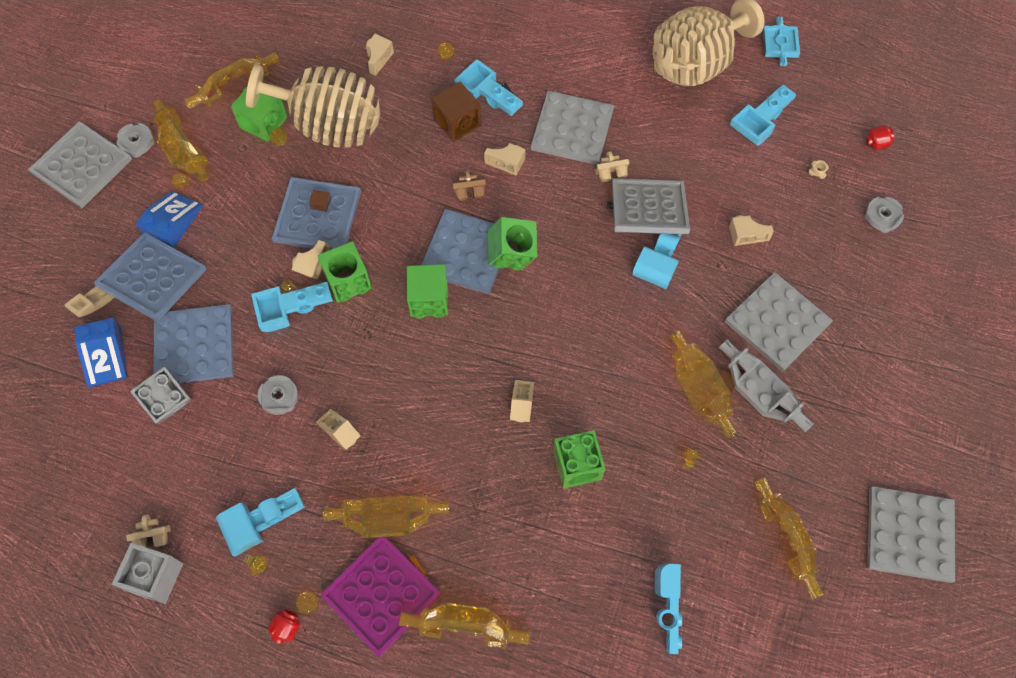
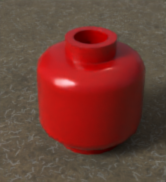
M887 125L871 128L869 135L866 136L867 145L872 146L874 150L890 147L892 141L895 140L893 129Z
M288 609L276 612L268 627V632L272 635L271 639L279 644H283L284 641H292L300 626L298 615Z

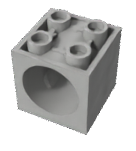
M163 367L130 391L155 424L159 425L192 401L166 367Z
M130 543L112 585L126 592L166 605L183 563L170 555Z

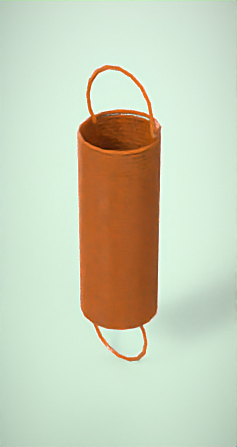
M409 555V562L426 577V569L414 555Z

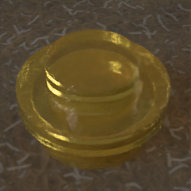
M442 43L438 48L439 57L443 59L451 58L454 55L453 46L450 43Z
M278 128L271 132L270 139L274 144L281 146L287 142L288 134L284 129Z
M178 173L170 181L175 188H183L188 186L189 177L183 173Z
M283 279V283L280 285L286 293L295 291L297 288L290 279L288 281Z
M311 592L302 593L296 601L297 609L303 614L314 612L318 606L317 597Z

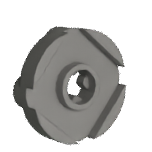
M138 123V125L128 124L121 128L117 134L118 140L116 142L118 147L134 158H138L146 153L155 143L152 132L142 123ZM133 138H136V139L138 138L137 141H135V142L132 141Z
M880 197L874 198L866 208L865 220L881 232L888 233L902 223L904 219L902 205L891 197H885V199ZM886 211L888 217L883 216L882 213Z
M272 376L268 378L264 385L262 383L258 390V401L263 409L270 414L281 415L291 412L298 401V389L293 381L286 376ZM277 391H281V394H283L280 399L273 397V395L277 394Z

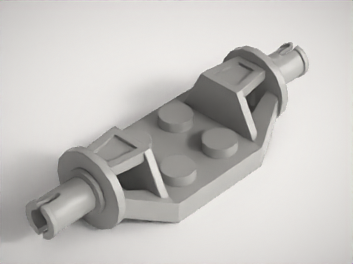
M728 339L719 347L731 359L728 368L731 371L735 384L734 388L762 416L781 420L784 423L788 420H793L804 432L814 425L801 412V408L805 404L803 402L800 403L791 389L761 360L750 354L748 348L744 351H739ZM736 363H740L746 371L743 375H741ZM778 405H781L783 408L789 411V413L787 415L775 408Z

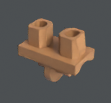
M469 170L465 171L466 176L459 177V182L461 183L453 184V192H456L458 201L467 200V191L473 190L474 198L484 197L485 179L477 180V174L470 175Z

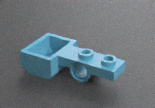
M477 59L454 80V84L461 81L475 99L483 95L492 108L497 109L499 107L510 116L523 106L522 100L495 82L496 72Z
M782 85L756 109L748 104L731 120L730 126L756 146H759L772 134L775 128V124L771 120L774 121L781 114L783 109L795 99L796 94L785 85Z
M662 233L654 250L644 246L632 275L667 289L679 260L671 257L682 234Z
M328 282L282 294L279 286L251 294L258 325L263 332H271L289 327L290 323L287 315L296 311L302 314L308 313L314 309V306L333 301Z
M294 488L277 498H270L261 502L258 508L251 512L247 505L239 503L220 513L216 520L232 556L236 557L263 542L259 532L305 508V505L297 489Z
M664 563L660 564L655 570V594L667 598V608L657 612L656 622L660 627L666 629V652L678 654V649L682 648V636L679 635V626H682V613H679L681 564ZM665 613H670L672 616V622L669 625H664L662 622V616Z

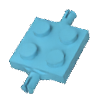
M780 16L776 18V25L764 26L765 57H779L780 66L787 65V57L799 58L798 27L783 25V17Z

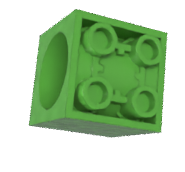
M245 87L242 94L231 106L239 128L269 142L288 117L282 99L260 94L256 106L249 108L246 106L247 87Z
M501 217L488 229V265L500 269L510 267L513 270H522L537 258L536 221ZM506 238L514 242L518 252L509 247Z
M353 241L317 255L337 303L347 301L355 295L364 294L372 289L367 270ZM344 270H355L349 277H336Z
M445 265L407 266V302L411 317H443L448 315V283Z
M595 430L554 440L553 454L563 489L602 480L605 466Z

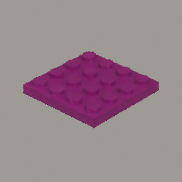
M382 534L320 596L380 658L441 593Z

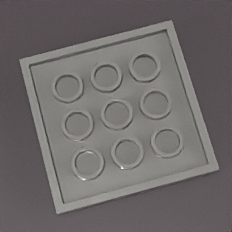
M548 91L531 144V150L590 164H599L614 105Z
M79 121L28 170L82 209L132 158L129 154Z
M612 178L615 232L689 234L690 224L684 181Z
M775 272L725 320L728 326L781 372H784L833 322L830 317Z
M879 487L869 488L867 569L948 583L955 582V500Z

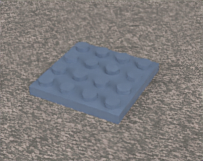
M291 177L273 233V243L313 249L318 240L331 245L330 250L347 244L360 199L361 188ZM313 190L330 193L331 200L327 212L310 208L309 202Z
M445 209L421 265H445L447 282L490 294L499 268L488 265V229L494 223Z
M144 232L94 283L99 289L158 322L206 271V267Z
M228 304L169 311L158 322L154 320V374L163 367H166L178 383L234 377L232 306Z

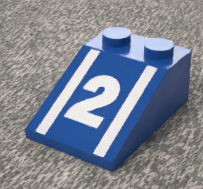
M171 191L147 208L136 222V226L142 234L146 232L174 248L203 205Z
M114 318L74 327L76 347L88 387L127 378L122 329Z

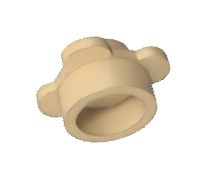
M822 160L813 161L809 174L824 179L829 166Z

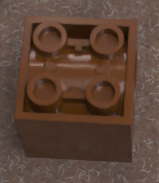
M461 81L435 94L431 98L433 118L452 142L481 126V105Z

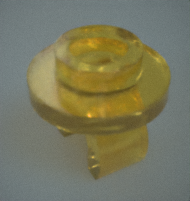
M687 448L686 452L681 451V455H686L684 467L693 469L695 458L701 459L698 451Z
M247 554L243 560L249 565V573L254 576L262 573L267 565V559L263 555L253 557Z

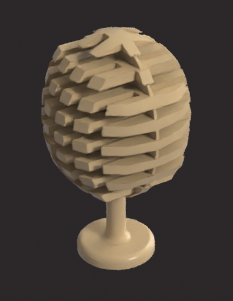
M736 0L731 8V19L727 16L725 17L723 13L705 6L689 7L677 12L666 19L663 24L661 23L655 31L653 46L654 70L659 75H662L663 78L682 86L700 85L722 73L725 68L729 67L733 61L735 47L734 30L746 38H753L762 32L764 28V14L761 7L755 0Z
M255 64L251 71L246 93V106L254 108L260 94L287 100L290 116L292 109L295 110V128L299 131L304 119L303 135L309 138L312 133V139L319 143L323 134V145L329 146L335 131L333 146L340 148L345 130H347L345 148L352 146L356 131H358L356 146L363 145L367 129L371 128V136L378 126L380 118L379 99L376 108L372 105L375 88L371 84L366 100L364 99L366 86L364 78L360 77L356 92L354 93L356 84L355 73L351 72L349 74L344 89L346 70L339 69L335 80V67H328L324 77V66L316 68L312 79V67L305 69L301 84H298V78L291 90L263 83L264 70L261 65Z

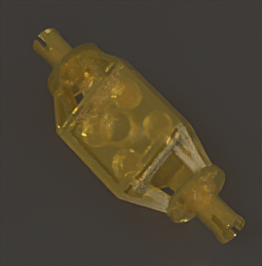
M273 52L261 58L258 54H254L255 59L241 58L210 75L203 88L199 84L196 85L198 91L196 94L184 99L186 105L191 109L203 102L210 107L211 102L222 97V93L217 85L219 87L225 85L231 77L234 79L243 75V71L250 78L251 70L255 64L261 65L264 75L268 76L267 68L280 62L276 52ZM214 89L216 94L208 98L207 95Z
M155 100L152 103V107L156 111L153 121L159 126L157 142L174 167L183 169L190 174L195 173L199 181H206L210 176L205 169L208 163L206 156L201 153L198 146L190 144L186 135L183 134L180 129L182 121L177 116L176 110L173 107H165L162 100Z
M681 331L676 332L678 339L673 333L670 335V339H672L677 348V351L672 356L676 362L677 380L694 411L708 420L710 425L718 423L726 438L731 437L729 430L733 436L736 435L738 432L729 418L735 412L731 408V393L712 359L699 350L696 343L687 344Z
M766 477L755 481L754 484L762 497V500L756 504L757 507H761L767 522L781 519L779 521L780 526L784 532L788 533L791 539L789 540L791 548L794 552L798 553V556L787 561L795 576L793 581L804 582L811 599L824 595L815 577L817 573L822 571L821 568L815 569L816 548L797 511L780 500L784 497L783 493H773ZM768 505L776 512V514L772 515ZM798 561H800L801 572H800L799 567H798V565H797V563H796V562H798Z
M424 494V497L392 496L353 501L344 499L342 507L323 508V520H342L345 528H350L366 538L410 535L424 523H429V516L431 514H449V500L430 502L428 494ZM423 511V515L411 520L412 512ZM351 515L361 516L362 522L350 519Z
M445 603L427 611L428 607H424L421 615L401 612L399 626L418 628V631H420L419 638L428 636L441 639L443 628H447L452 632L468 631L473 635L486 634L484 646L502 647V650H506L509 642L528 645L530 631L511 629V626H509L510 619H506L505 623L490 609Z

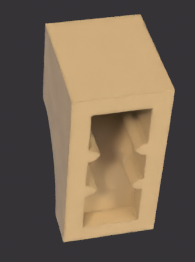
M374 34L367 41L366 48L370 57L368 61L370 74L376 76L394 51L392 41Z
M510 143L502 149L487 148L484 153L485 164L517 176L525 161V149Z
M750 215L736 216L732 218L729 225L734 246L769 241L774 232L772 225L758 224L751 219Z
M318 240L315 247L306 253L298 252L292 261L293 267L291 270L318 280L322 267L317 255L329 251L331 245Z
M515 380L510 420L530 422L535 382Z
M329 409L316 422L337 444L346 450L354 445L360 437V434L349 421L332 409Z

